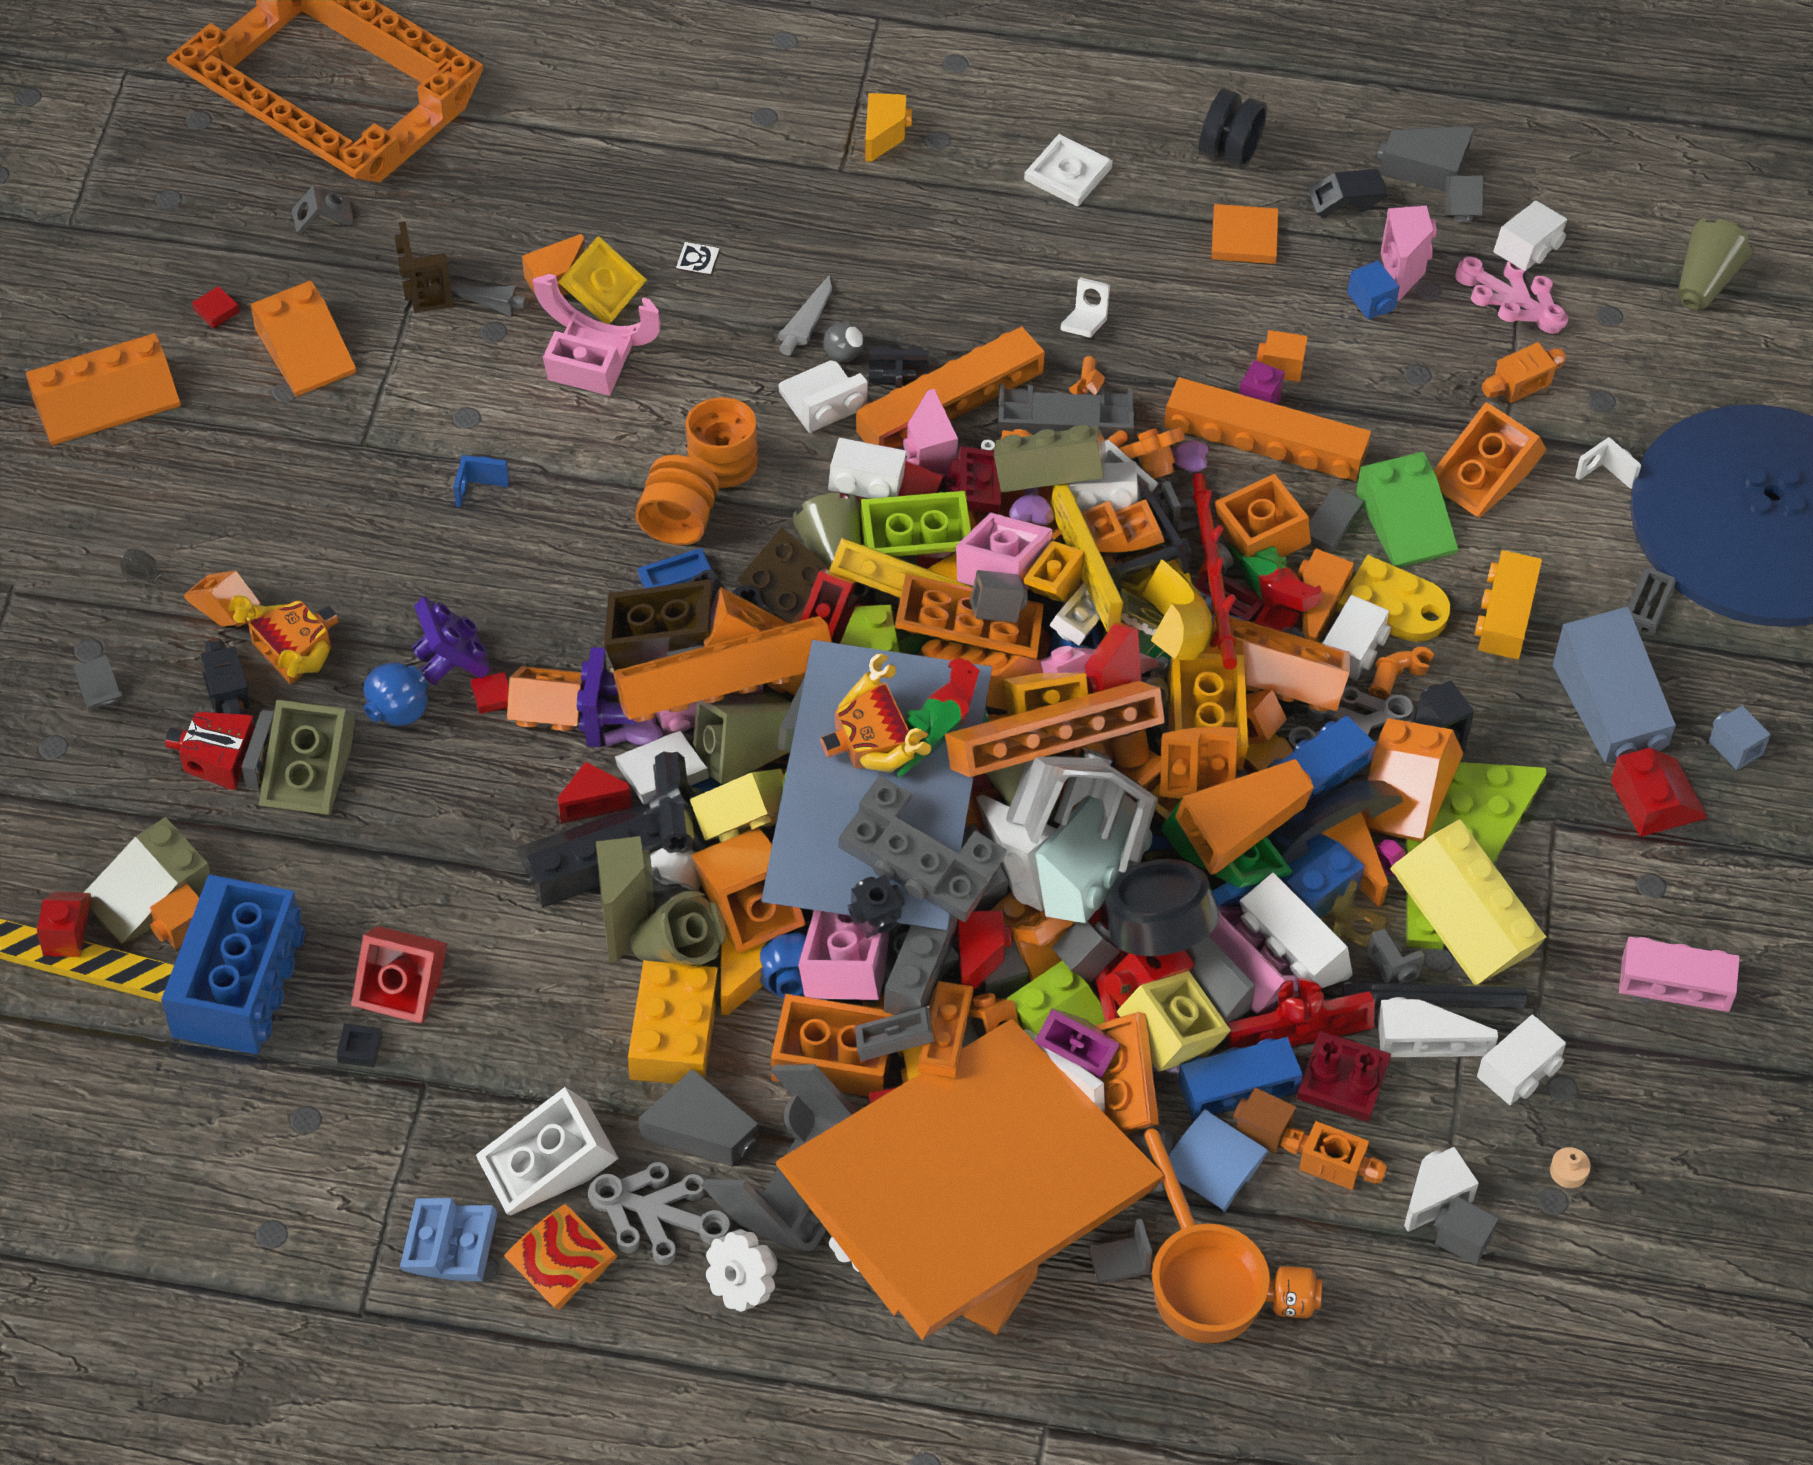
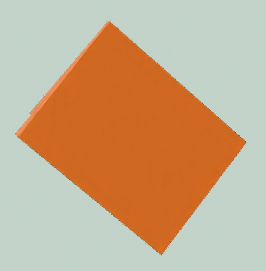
M1013 1019L1008 1020L961 1049L955 1078L921 1073L781 1157L776 1162L777 1167L894 1316L901 1313L921 1340L935 1333L1155 1190L1164 1176Z

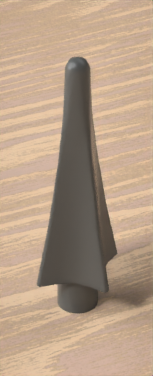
M450 285L452 295L490 307L512 317L514 308L525 310L528 306L527 297L516 295V285L498 287Z

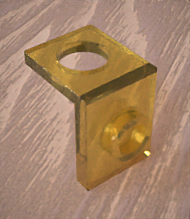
M1351 880L1344 896L1338 894L1331 911V915L1336 916L1333 933L1368 947L1371 934L1360 935L1356 933L1353 929V924L1358 920H1367L1373 925L1374 931L1372 933L1384 929L1387 919L1353 906L1358 882Z

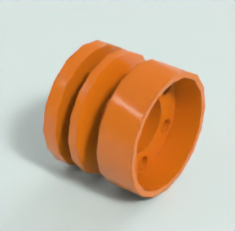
M726 397L707 399L695 405L688 413L685 422L688 457L708 466L718 478L719 488L735 487L748 481L756 472L759 462L758 445L756 442L757 421L754 411L747 404L737 399Z
M664 455L656 459L649 470L645 489L640 496L635 510V519L640 528L654 539L677 546L690 545L699 541L705 532L710 517V510L714 506L715 498L719 491V480L708 466L696 459L682 455Z

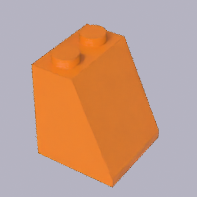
M760 828L749 830L691 855L701 886L710 903L715 902L720 908L725 920L726 933L737 953L806 925L801 908L761 902L772 844Z

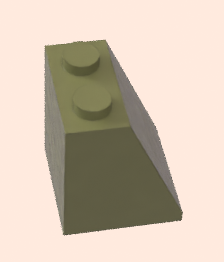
M775 692L724 694V699L717 702L704 703L703 700L698 701L696 704L693 749L707 767L709 776L721 784H726L790 752L778 749L777 746L780 726L792 702Z

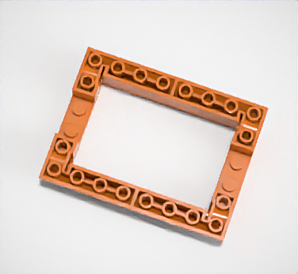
M256 0L257 6L226 31L209 23L167 57V63L351 177L374 182L384 180L465 110L483 71V64L375 0ZM303 11L419 81L420 84L417 86L419 105L388 131L373 123L361 134L362 137L353 144L352 140L233 67Z

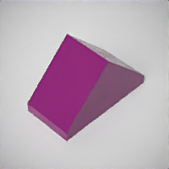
M1055 1008L1051 1009L1034 1040L1035 1043L1101 1078L1119 1047V1043L1087 1019Z

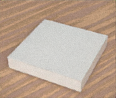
M1058 134L1025 171L1024 180L1078 207L1112 169L1113 160Z
M681 731L615 757L617 767L643 804L649 803V798L656 794L653 765L655 764V756L663 751H677L685 757L687 780L690 785L709 778L707 767Z

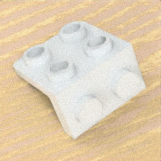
M836 361L823 363L779 384L780 394L809 433L856 413L857 410L867 403L866 379L861 373L848 378Z

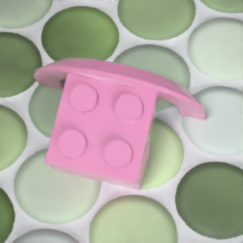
M547 274L534 278L532 282L536 297L541 306L554 319L567 327L564 333L554 332L543 356L548 380L610 396L631 347L647 344L653 341L659 334L661 322L658 309L650 299L643 298V306L638 308L641 320L639 323L630 326L605 324L582 314L571 306L559 290L556 275Z

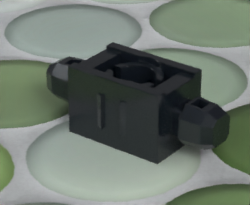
M219 638L210 639L205 644L206 653L200 654L204 667L202 674L213 712L245 715L244 709L249 708L248 688L235 646L226 648L225 643Z

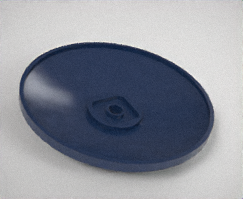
M1733 405L1697 413L1670 427L1656 439L1640 462L1639 476L1634 480L1631 490V521L1636 538L1648 561L1656 571L1674 577L1676 580L1674 588L1681 594L1717 614L1734 620L1764 626L1793 627L1812 625L1813 416L1787 408L1768 405ZM1765 494H1776L1780 497V500H1770Z

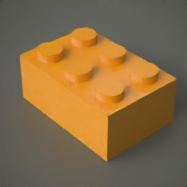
M1199 653L1195 660H1175L1171 657L1167 673L1169 732L1197 727L1239 728L1237 770H1242L1248 750L1244 655L1236 654L1237 666L1232 670H1227L1223 667L1221 654Z
M643 960L628 1052L630 1080L676 1084L692 1069L702 1078L706 1079L719 991L718 967Z

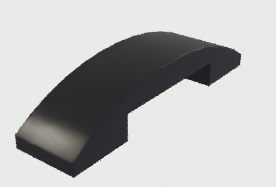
M1372 780L1351 783L1328 791L1307 802L1304 809L1275 829L1267 838L1285 862L1289 864L1310 852L1307 840L1361 811H1364L1373 819L1402 803L1403 800L1385 781Z

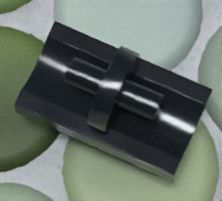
M877 346L875 349H869V383L895 384L896 389L902 388V384H909L917 380L923 374H929V350H923L922 347L892 350L889 346Z

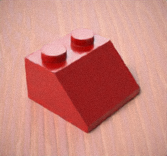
M1652 748L1617 757L1611 783L1640 837L1706 819L1707 815L1676 758Z
M376 926L363 935L351 1006L422 1023L441 979L447 943Z

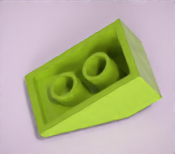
M1063 960L1006 998V1000L1015 1002L1019 1026L1023 1030L1028 1029L1038 1035L1052 1008L1085 1018L1094 1025L1105 1022L1101 1003L1083 978L1071 971Z

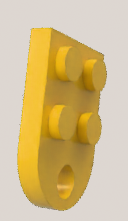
M1370 555L1366 556L1337 606V611L1341 612L1349 597L1353 595L1389 610L1386 624L1391 626L1389 634L1411 642H1422L1437 637L1446 628L1450 614L1448 597L1437 585ZM1433 613L1439 619L1429 621L1423 618L1422 614Z

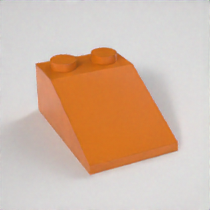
M311 280L250 304L255 331L296 397L357 373L356 367L327 305Z
M1485 402L1433 471L1437 477L1442 495L1479 519L1530 473L1547 449L1540 436L1488 402Z
M1387 718L1374 749L1368 781H1385L1402 797L1403 802L1373 819L1364 811H1361L1369 832L1420 842L1427 839L1464 754L1453 730Z

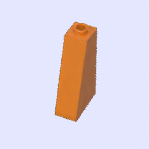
M1294 759L1183 796L1175 818L1210 875L1219 872L1304 809L1314 786L1309 774L1303 771L1298 761Z

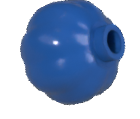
M397 662L380 665L372 670L364 682L363 691L367 704L363 706L366 715L375 723L381 720L389 726L401 727L409 725L418 720L426 710L428 696L425 689L428 688V683L422 673L412 665L406 667L404 664Z
M787 932L766 941V944L762 946L760 961L763 967L761 969L760 983L776 996L785 998V994L804 996L798 965L807 937L804 934Z

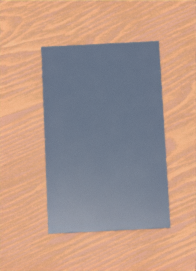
M812 640L761 902L850 915L847 905L851 904V889L855 888V885L865 878L875 877L876 879L879 876L873 871L872 867L840 849L839 837L859 811L860 801L879 775L911 793V800L901 813L899 819L955 852H960L973 777L965 776L950 769L946 741L901 779L897 776V773L907 763L890 773L866 768L857 769L853 767L847 752L827 758L820 742V737L837 731L835 727V711L838 709V705L866 672H871L869 663L876 654L888 656L887 661L882 664V671L889 664L896 667L894 677L889 679L881 678L880 681L881 684L886 682L904 721L907 719L906 712L921 710L932 693L949 683V675L952 669L948 668V663L952 660ZM973 664L980 672L965 724L959 730L983 723L992 666ZM892 879L889 881L891 886L896 884L899 887L905 901V905L902 906L901 918L897 919L898 923L942 930L948 929L950 913L925 898L917 899L911 896L904 886ZM877 897L873 901H881L882 897Z

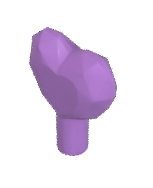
M1191 440L1180 444L1175 449H1171L1175 464L1180 469L1193 473L1206 468L1207 460L1205 456L1208 454V446L1203 442Z
M1039 487L1025 489V495L1017 499L1009 511L1010 518L1028 523L1048 525L1054 520V510L1046 499L1039 496Z
M655 715L650 720L637 722L636 726L623 724L621 728L603 733V739L606 746L626 740L635 745L643 746L662 738L664 734L662 729L655 724Z

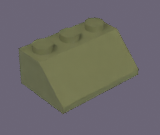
M1077 425L1065 431L1042 430L1035 435L1023 437L1008 435L1001 440H996L994 459L1001 492L1104 478L1106 445L1098 426Z
M640 836L596 841L601 903L609 963L617 962L631 947L630 938L633 930L648 918V912H655L650 850L642 851Z

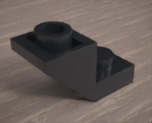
M1378 169L1334 172L1308 189L1316 213L1323 219L1349 202L1361 212H1364L1389 196Z

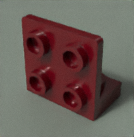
M961 446L957 459H951L948 472L950 481H944L942 493L965 491L968 510L998 514L1001 506V488L994 451Z

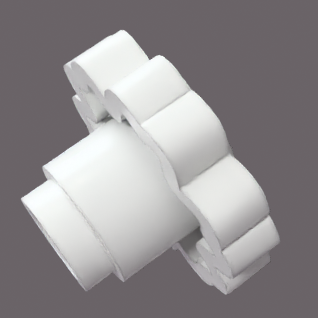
M741 1229L729 1232L726 1236L713 1240L711 1248H709L706 1254L707 1260L711 1265L706 1270V1278L710 1283L712 1293L716 1296L723 1295L725 1306L729 1309L735 1308L740 1312L767 1302L770 1293L775 1289V1282L772 1278L777 1270L775 1254L768 1246L758 1245L757 1236L753 1232H746Z

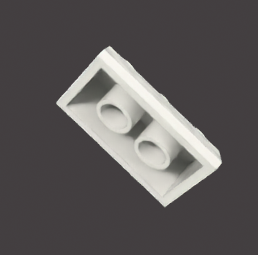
M1274 873L1270 874L1240 900L1243 912L1241 919L1253 933L1260 931L1267 938L1265 943L1275 956L1278 958L1284 956L1292 964L1290 968L1297 978L1311 979L1323 988L1346 981L1353 976L1348 947Z

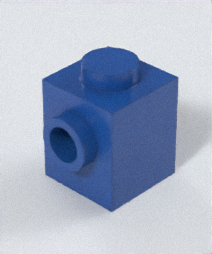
M1378 260L1351 271L1347 294L1366 318L1371 319L1378 315H1385L1396 308L1400 286Z

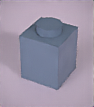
M1742 705L1732 712L1725 711L1714 720V727L1709 742L1736 770H1739L1764 755L1771 734Z

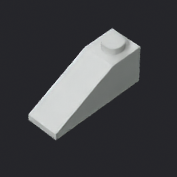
M1394 997L1389 1000H1381L1377 1017L1380 1049L1391 1053V1057L1485 1056L1496 1046L1498 1032L1495 1029L1419 999L1407 1000L1403 997Z

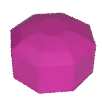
M1385 839L1375 846L1384 873L1395 876L1390 868L1402 859L1406 853L1397 842Z

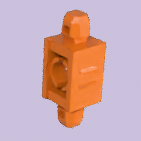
M1536 342L1497 360L1495 374L1485 379L1482 384V391L1489 398L1503 395L1511 404L1550 386L1555 370L1564 365L1567 358L1566 354L1561 348H1552L1545 351L1540 343Z
M1315 1121L1309 1136L1303 1130L1287 1128L1281 1141V1146L1285 1150L1295 1155L1298 1152L1302 1154L1299 1166L1300 1171L1351 1190L1355 1186L1358 1175L1364 1177V1181L1376 1184L1382 1183L1387 1171V1165L1383 1161L1373 1156L1371 1158L1366 1157L1369 1145L1368 1140ZM1327 1153H1336L1341 1158H1332Z

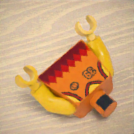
M235 595L228 606L229 611H235L233 618L237 623H243L246 619L249 621L248 625L252 643L290 685L305 673H318L321 670L331 650L327 630L339 623L336 613L330 606L327 605L313 614L302 601H294L285 605L262 606L252 604L250 599L243 595Z
M883 654L873 656L869 663L871 672H866L838 705V709L835 711V727L837 731L820 737V742L827 758L847 752L854 768H866L890 773L913 759L915 752L923 756L930 753L931 745L926 742L919 743L928 734L918 728L908 730L886 682L881 684V678L889 679L896 674V667L891 664L887 665L883 671L881 670L882 664L887 661L888 656Z

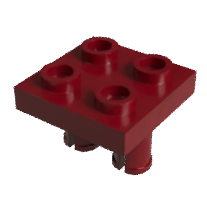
M1319 1031L1298 1090L1297 1100L1369 1123L1390 1062L1391 1053Z

